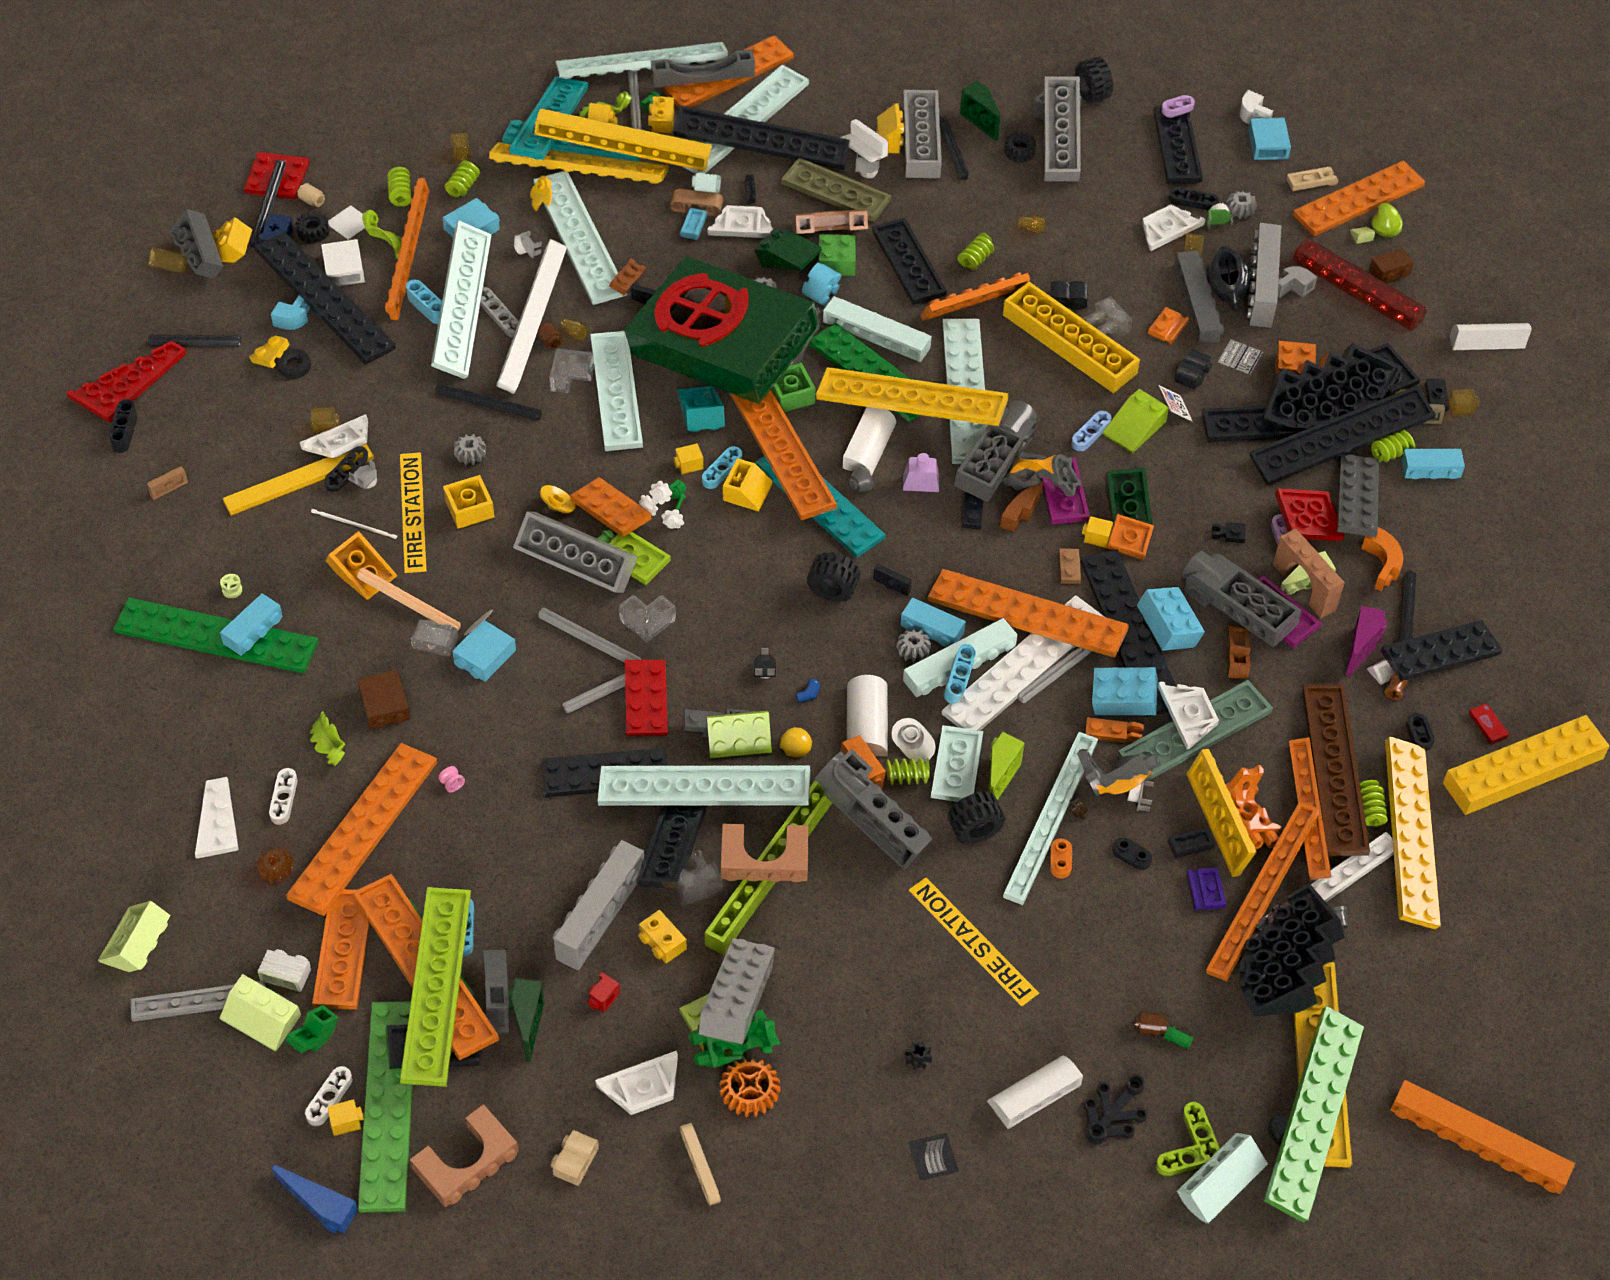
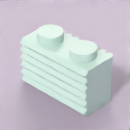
M697 173L696 176H693L692 187H695L694 190L712 193L720 192L721 177L719 175Z

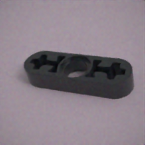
M1177 187L1170 189L1168 200L1172 204L1210 210L1214 205L1219 204L1220 201L1219 197L1215 194ZM1189 198H1196L1198 201H1191Z
M362 446L353 448L326 476L325 487L328 491H339L349 481V473L346 474L341 471L343 465L351 466L352 471L350 473L353 474L367 462V449ZM356 453H363V459L358 458L354 464L353 461L356 458ZM339 474L340 478L337 480V486L335 484L331 486L330 479L334 481Z

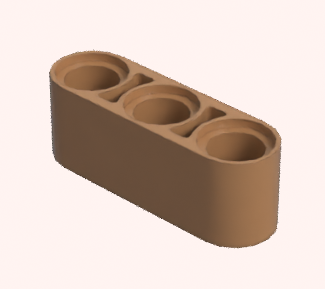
M676 189L673 192L670 208L672 211L688 213L690 208L707 211V216L716 217L721 213L723 197L718 193Z

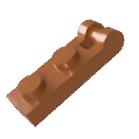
M631 258L613 278L609 287L625 296L631 289L632 284H635L642 277L647 267L638 265Z

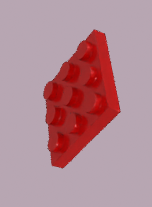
M258 152L244 187L245 193L265 195L275 163L279 159L285 161L286 167L276 197L297 199L298 189L303 183L310 164L309 158Z
M1277 488L1274 494L1288 532L1297 529L1305 539L1343 540L1345 537L1344 533L1337 532L1338 517L1329 492Z

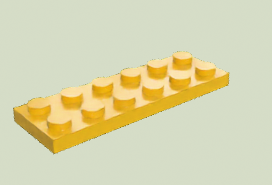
M1202 749L1186 775L1232 877L1240 876L1255 855V846L1251 842L1247 829L1240 818L1239 811L1235 807L1231 794L1223 781V776L1217 768L1215 759L1212 757L1209 749Z

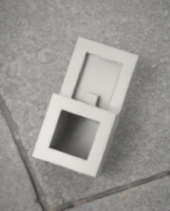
M1250 90L1247 91L1242 99L1240 108L1241 119L1249 124L1250 118H1272L1273 111L1262 106L1264 96Z

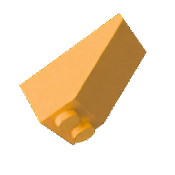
M359 531L331 552L325 560L339 577L367 600L379 592V590L357 578V573L361 568L370 571L389 583L398 576Z

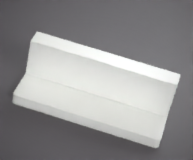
M857 119L851 121V133L841 137L850 140L849 148L858 152L859 155L869 162L877 161L879 157L882 159L888 156V141Z

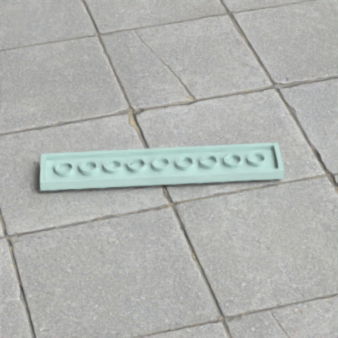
M723 42L562 60L556 61V68L559 77L570 79L576 75L587 77L594 73L604 75L611 71L621 73L623 70L629 69L630 71H638L640 68L646 67L651 69V60L669 59L683 65L691 64L690 62L706 63L707 60L717 62L726 58L728 51Z
M781 65L725 114L766 122L808 86L809 79ZM693 140L712 145L709 164L706 171L688 167L684 168L694 174H705L734 148Z
M563 171L546 176L552 182V199L550 206L545 203L543 204L563 245L567 246L566 251L592 305L623 297L622 294L609 287L610 282L618 272L569 173Z
M458 221L454 231L431 366L466 379L469 373L491 234Z
M943 319L947 385L985 390L979 319ZM949 419L952 464L963 463L988 425Z
M601 766L598 805H809L810 766Z

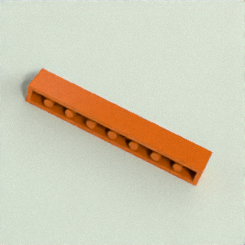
M1404 1080L1390 1110L1398 1117L1409 1119L1415 1122L1418 1127L1429 1129L1437 1133L1440 1138L1451 1140L1462 1149L1471 1150L1479 1154L1484 1160L1493 1161L1501 1165L1507 1171H1514L1522 1175L1525 1180L1536 1182L1552 1193H1562L1575 1165L1574 1162L1407 1080Z

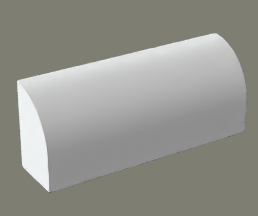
M1529 323L1454 325L1449 337L1453 350L1521 349L1526 347L1532 328Z
M866 408L843 456V469L854 472L857 468L862 467L867 469L872 476L896 425V419L889 410Z
M1061 1056L988 1099L987 1102L1007 1129L1081 1086L1083 1075L1069 1058Z

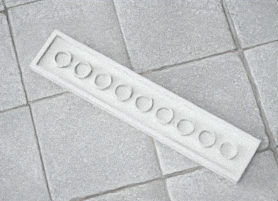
M1076 595L1065 604L1066 606L1103 616ZM1031 633L968 687L958 703L947 705L942 710V715L958 728L981 731L1017 699L1020 691L1060 662L1077 646Z

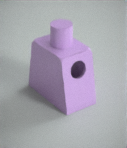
M921 453L918 457H910L903 473V491L939 492L937 460L929 458L926 453Z

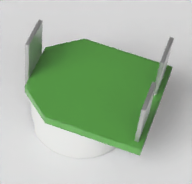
M1216 204L1208 210L1206 225H1208L1209 231L1210 225L1225 224L1230 221L1232 226L1233 219L1227 205Z

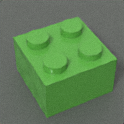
M819 235V246L822 248V251L819 253V263L830 267L842 276H855V235Z
M802 362L789 366L771 389L784 412L815 404L816 389Z

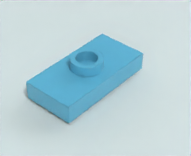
M690 208L680 231V237L698 240L707 217V211Z

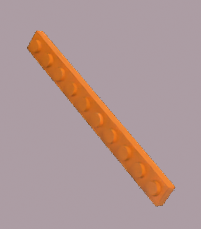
M418 178L417 184L414 186V197L411 199V209L408 211V221L404 227L405 233L401 238L402 246L398 251V262L395 263L392 287L389 289V299L385 304V310L389 313L391 320H399L406 284L429 195V188L425 178Z
M1302 802L1298 803L1206 969L1207 974L1224 981L1228 980L1245 949L1247 940L1252 937L1256 925L1263 917L1319 815V808Z

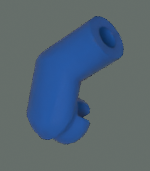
M809 679L806 690L795 694L798 703L817 697L820 689V683L817 679Z

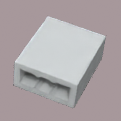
M357 239L321 244L326 274L338 286L365 282Z

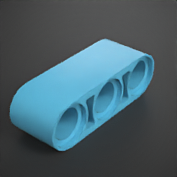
M410 280L407 282L406 290L409 302L432 323L438 324L442 301L421 281Z
M963 644L959 647L952 663L944 690L945 700L952 704L958 703L966 690L976 656L975 648L970 644ZM961 654H965V655H967L969 658H968V659H967V658H964V657H962ZM959 671L964 676H959L956 672ZM951 689L957 690L959 694L953 693Z

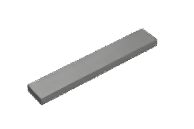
M263 980V981H256L257 983H259V984L263 985L264 987H266L264 980ZM234 985L131 999V1020L133 1022L223 1009L229 992Z

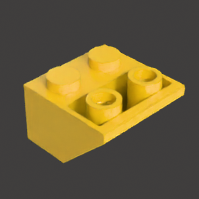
M894 104L877 117L876 131L877 134L888 141V153H899L900 146H903V136L901 134L904 133V123L900 122L903 120V113L899 111V104Z
M235 217L229 222L226 221L219 230L216 229L212 233L222 262L235 263L243 257L252 232L250 227Z
M737 458L723 485V501L759 511L773 481L755 463Z

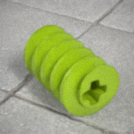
M462 161L445 184L448 194L453 197L465 196L480 175L479 169L470 161Z
M395 167L387 175L389 200L395 206H407L411 203L410 173L403 167Z
M979 233L957 256L958 262L970 270H976L994 251L990 236L986 233Z
M1405 430L1389 435L1387 438L1376 440L1371 445L1372 454L1375 459H1379V462H1382V460L1388 462L1390 459H1395L1396 456H1402L1404 449H1415V442L1412 436Z
M928 757L925 763L922 758H919L917 764L914 758L910 759L909 764L905 758L901 760V764H899L897 759H894L892 765L889 759L886 760V774L891 785H894L895 779L898 780L900 785L906 779L908 785H910L913 778L916 784H919L920 778L923 779L924 784H927L930 772Z
M1366 780L1360 783L1367 826H1380L1388 821L1387 816H1385L1387 812L1383 795L1384 790L1376 780Z

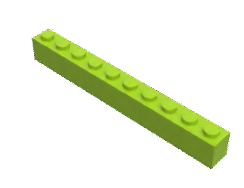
M816 781L813 782L809 788V805H797L760 855L758 861H772L784 853L787 844V825L808 826V836L811 834L832 804L825 796L823 787ZM742 880L705 931V946L724 955L732 939L738 936L776 882L770 880Z

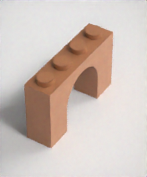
M847 210L792 214L793 232L801 234L815 233V231L868 229L867 211Z
M1297 529L1280 536L1273 566L1284 578L1289 576L1299 565L1302 566L1312 584L1309 606L1320 619L1336 611L1345 582Z
M723 824L721 879L729 881H807L808 826L787 825V844L784 853L775 860L763 862L753 859L746 853L744 849V824Z
M484 1104L465 1118L467 1128L484 1147L481 1158L474 1165L464 1169L451 1168L441 1161L429 1145L410 1159L414 1172L444 1207L457 1203L466 1191L474 1190L482 1179L487 1175H494L498 1171L499 1166L504 1162L512 1161L519 1152L516 1140Z

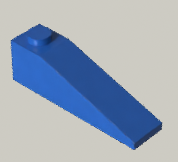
M273 1166L272 1170L275 1178L328 1231L345 1233L358 1211L354 1200L279 1166Z

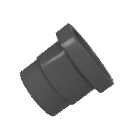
M1337 906L1331 908L1340 918L1343 930L1349 927L1346 915L1348 913L1347 907Z

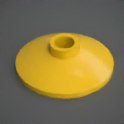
M550 485L541 488L540 496L551 510L562 513L573 512L575 503L571 501V497L565 491Z

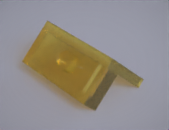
M151 248L148 266L185 273L187 257L185 255L183 256L180 252L168 249Z

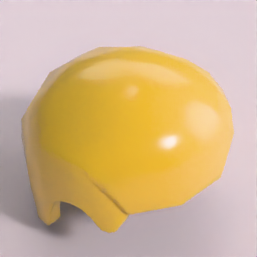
M794 727L788 729L781 737L780 749H783L786 756L800 758L806 756L811 750L812 739L808 732L802 728Z

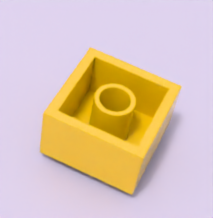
M480 475L443 486L445 501L457 529L494 518L493 502Z

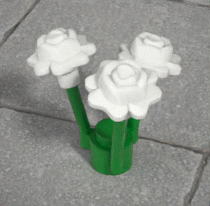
M679 479L669 486L667 483L663 484L662 481L652 484V490L649 493L653 498H650L649 495H642L639 501L640 506L649 511L652 516H655L658 510L656 506L658 502L663 504L666 501H670V498L679 499L674 510H666L661 515L663 524L667 525L668 528L679 529L681 525H684L683 515L679 514V509L682 501L686 498L684 494L686 491L685 484Z

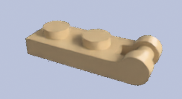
M1331 167L1287 174L1286 178L1292 191L1324 185L1334 186L1338 183V179L1333 175L1334 171Z

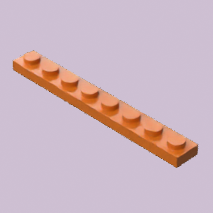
M1310 738L1290 740L1289 746L1298 803L1302 802L1319 808V815L1304 840L1310 881L1331 878Z

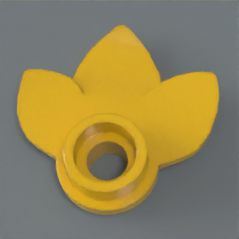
M546 176L539 177L530 192L532 206L535 211H538L542 202L548 206L551 204L552 182Z

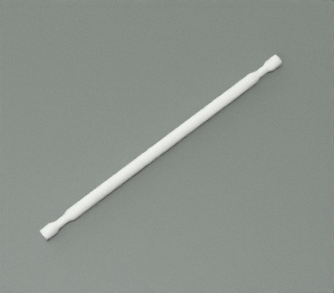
M315 509L311 510L312 513H317L327 518L389 536L393 539L397 538V535L394 534L391 535L387 532L328 513L319 512Z

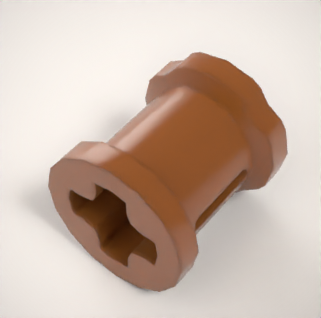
M1392 674L1390 685L1384 691L1386 697L1400 700L1403 696L1402 690L1407 686L1408 680L1400 681L1396 674Z

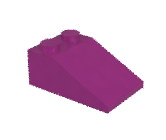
M1361 606L1354 627L1346 676H1350L1375 650L1377 642L1381 643L1383 631H1385L1387 626V619H1384L1385 611Z

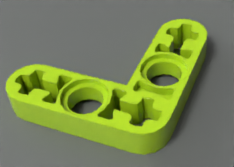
M1190 1102L1183 1111V1119L1194 1146L1161 1154L1156 1163V1169L1161 1175L1171 1176L1201 1168L1210 1159L1208 1154L1205 1155L1207 1150L1205 1144L1207 1143L1210 1153L1214 1152L1215 1154L1220 1150L1204 1108L1199 1103ZM1190 1110H1193L1195 1113L1198 1112L1196 1117L1198 1123L1194 1124L1195 1118L1193 1114H1189ZM1203 1129L1207 1132L1208 1136L1206 1138H1199L1195 1131ZM1191 1155L1194 1158V1163L1186 1164L1183 1162L1182 1156ZM1164 1161L1168 1164L1172 1163L1170 1169L1167 1166H1162Z

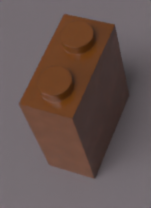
M398 670L357 679L370 729L382 728L388 724L402 723L410 719Z

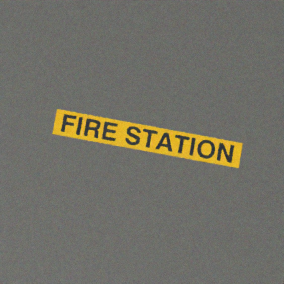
M421 453L400 454L405 573L426 571Z
M924 878L909 889L924 907L1021 1007L1039 994L927 878Z

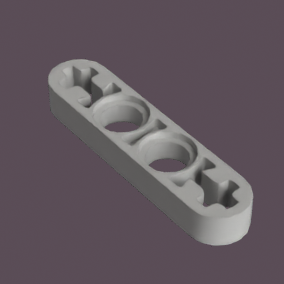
M483 287L481 295L487 296L488 300L481 296L480 305L506 335L514 337L516 330H510L509 324L514 329H517L519 321L491 289ZM492 305L498 306V308L495 310H492L489 307ZM502 316L508 317L505 321L499 320Z

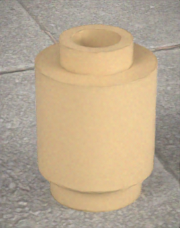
M308 183L301 185L298 189V198L313 207H320L323 204L325 195L319 189Z

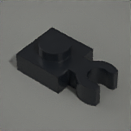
M1226 522L1225 527L1217 523L1212 525V530L1218 531L1212 533L1213 539L1225 537V542L1245 543L1246 524Z

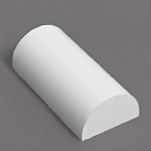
M874 675L854 677L847 684V740L860 735L875 756H888L887 683L882 678Z

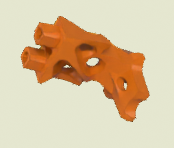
M1257 765L1253 769L1240 768L1233 780L1225 785L1231 794L1235 807L1239 811L1240 818L1247 829L1255 849L1260 848L1263 843H1266L1268 848L1272 849L1279 839L1278 833L1281 830V826L1271 822L1266 809L1261 808L1254 799L1255 794L1259 791L1257 784L1264 773L1261 765Z

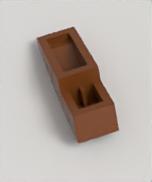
M1040 481L1039 484L1028 487L1013 499L1002 514L1000 528L1015 532L1021 519L1029 521L1042 495L1044 482Z
M1228 626V678H1249L1251 667L1249 655L1251 648L1249 632L1245 627Z

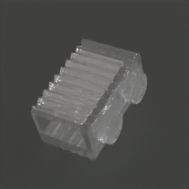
M420 619L411 637L412 648L451 657L458 641L457 628L452 625H441L431 620L425 621Z

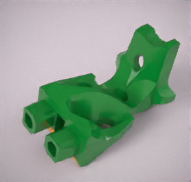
M763 1009L754 1012L743 1044L700 1035V1025H697L698 1029L688 1034L691 1045L701 1043L703 1051L693 1055L695 1065H706L712 1068L742 1059L743 1052L750 1048L759 1047L763 1053H771V1046L780 1044L775 1033L774 1020L767 1018ZM727 1048L732 1050L729 1056L724 1055V1050Z

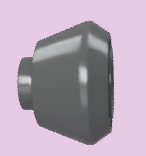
M859 467L850 476L849 485L856 492H869L873 487V479L867 469Z

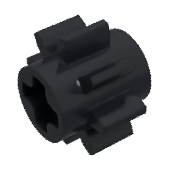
M923 1041L916 1044L912 1042L911 1049H905V1055L908 1056L906 1064L911 1063L914 1070L920 1067L926 1069V1062H932V1056L929 1055L931 1047L927 1048Z

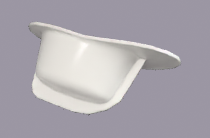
M904 718L895 723L891 732L892 739L909 759L914 758L915 762L919 758H922L924 762H926L927 757L931 759L936 748L935 741L921 723L911 718Z

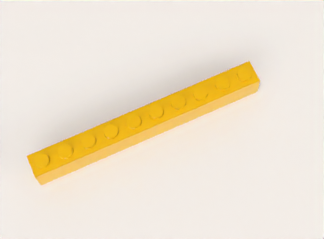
M540 109L535 124V135L702 171L707 170L712 145L545 109Z

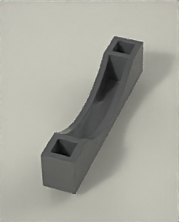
M752 49L735 51L720 61L697 66L683 65L669 59L651 60V78L654 88L755 76V59Z

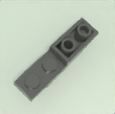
M727 708L725 713L684 709L683 730L702 732V737H708L706 716L758 711Z
M483 950L486 1017L497 1034H509L506 951Z

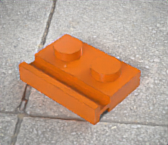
M1165 307L1149 328L1148 334L1172 344L1188 323L1189 317L1184 318L1182 314Z

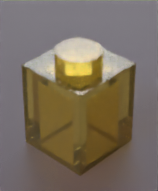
M467 132L451 134L450 141L454 161L471 159Z
M1474 389L1451 391L1448 401L1452 415H1474L1477 407H1479V397L1475 395Z
M334 407L311 408L313 434H320L340 425L339 414L335 413Z

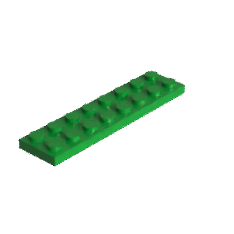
M834 323L809 340L810 347L839 369L910 379L837 323ZM895 411L909 422L920 416L919 414Z

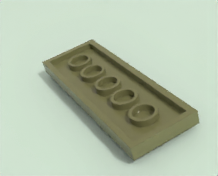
M800 158L797 159L782 178L783 185L843 210H866L868 220L872 222L877 219L891 201V195Z

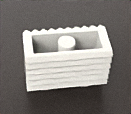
M267 950L258 969L260 981L264 980L266 983L301 992L310 974L311 966L309 961L301 955L293 957L287 955L282 950Z

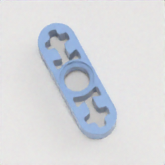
M1106 411L1097 412L1073 435L1071 444L1073 449L1077 451L1086 450L1109 425L1111 415ZM1094 429L1096 433L1090 434L1086 430Z

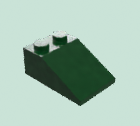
M976 80L962 89L960 115L997 141L999 138L1001 114L990 90Z
M775 228L765 239L760 241V244L754 250L762 267L802 271L822 251V248L788 229Z
M1146 468L1107 471L1104 477L1113 525L1117 514L1152 524Z
M516 978L514 986H510L508 999H511L510 1010H513L514 1020L526 1061H531L545 1003L542 982Z

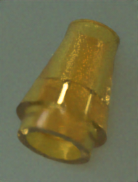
M1021 216L1018 225L1035 233H1043L1046 227V219L1042 218V216Z
M564 319L561 323V328L568 332L575 340L586 338L588 328L584 323Z

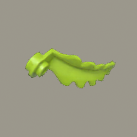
M626 91L619 93L616 99V106L604 102H597L595 104L609 105L612 107L613 112L618 114L623 108L628 106L631 96ZM583 107V111L579 112V117L587 118L589 107Z
M373 210L364 212L362 221L365 229L371 236L386 240L393 247L396 259H398V251L402 246L401 237L393 232L378 228V216Z
M322 711L320 717L312 725L313 729L310 730V734L314 735L310 741L317 742L315 750L319 753L328 754L327 758L329 761L327 763L336 766L345 755V752L342 750L346 744L340 739L336 726L334 724L329 725V720L325 717L324 711Z

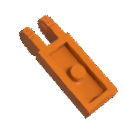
M1087 717L1085 734L1098 740L1133 743L1143 737L1142 734L1138 733L1143 732L1144 725L1139 722L1128 723Z

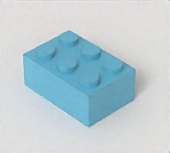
M1179 587L1147 589L1137 604L1162 651L1193 648L1205 633Z
M1156 667L1094 668L1092 696L1094 714L1156 715L1158 687Z

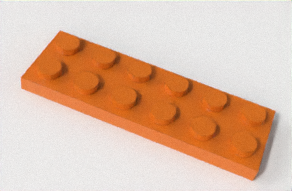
M1020 272L1012 275L1007 280L1005 278L998 279L992 285L985 283L976 290L970 288L957 296L956 294H951L942 301L935 299L924 308L925 310L920 314L921 319L925 321L1015 292L1031 279L1028 273L1022 275Z
M344 889L327 912L313 995V1008L324 1005L328 1009H358L370 922L353 897V892L356 890Z

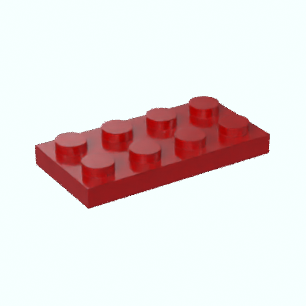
M625 660L626 736H667L665 660Z

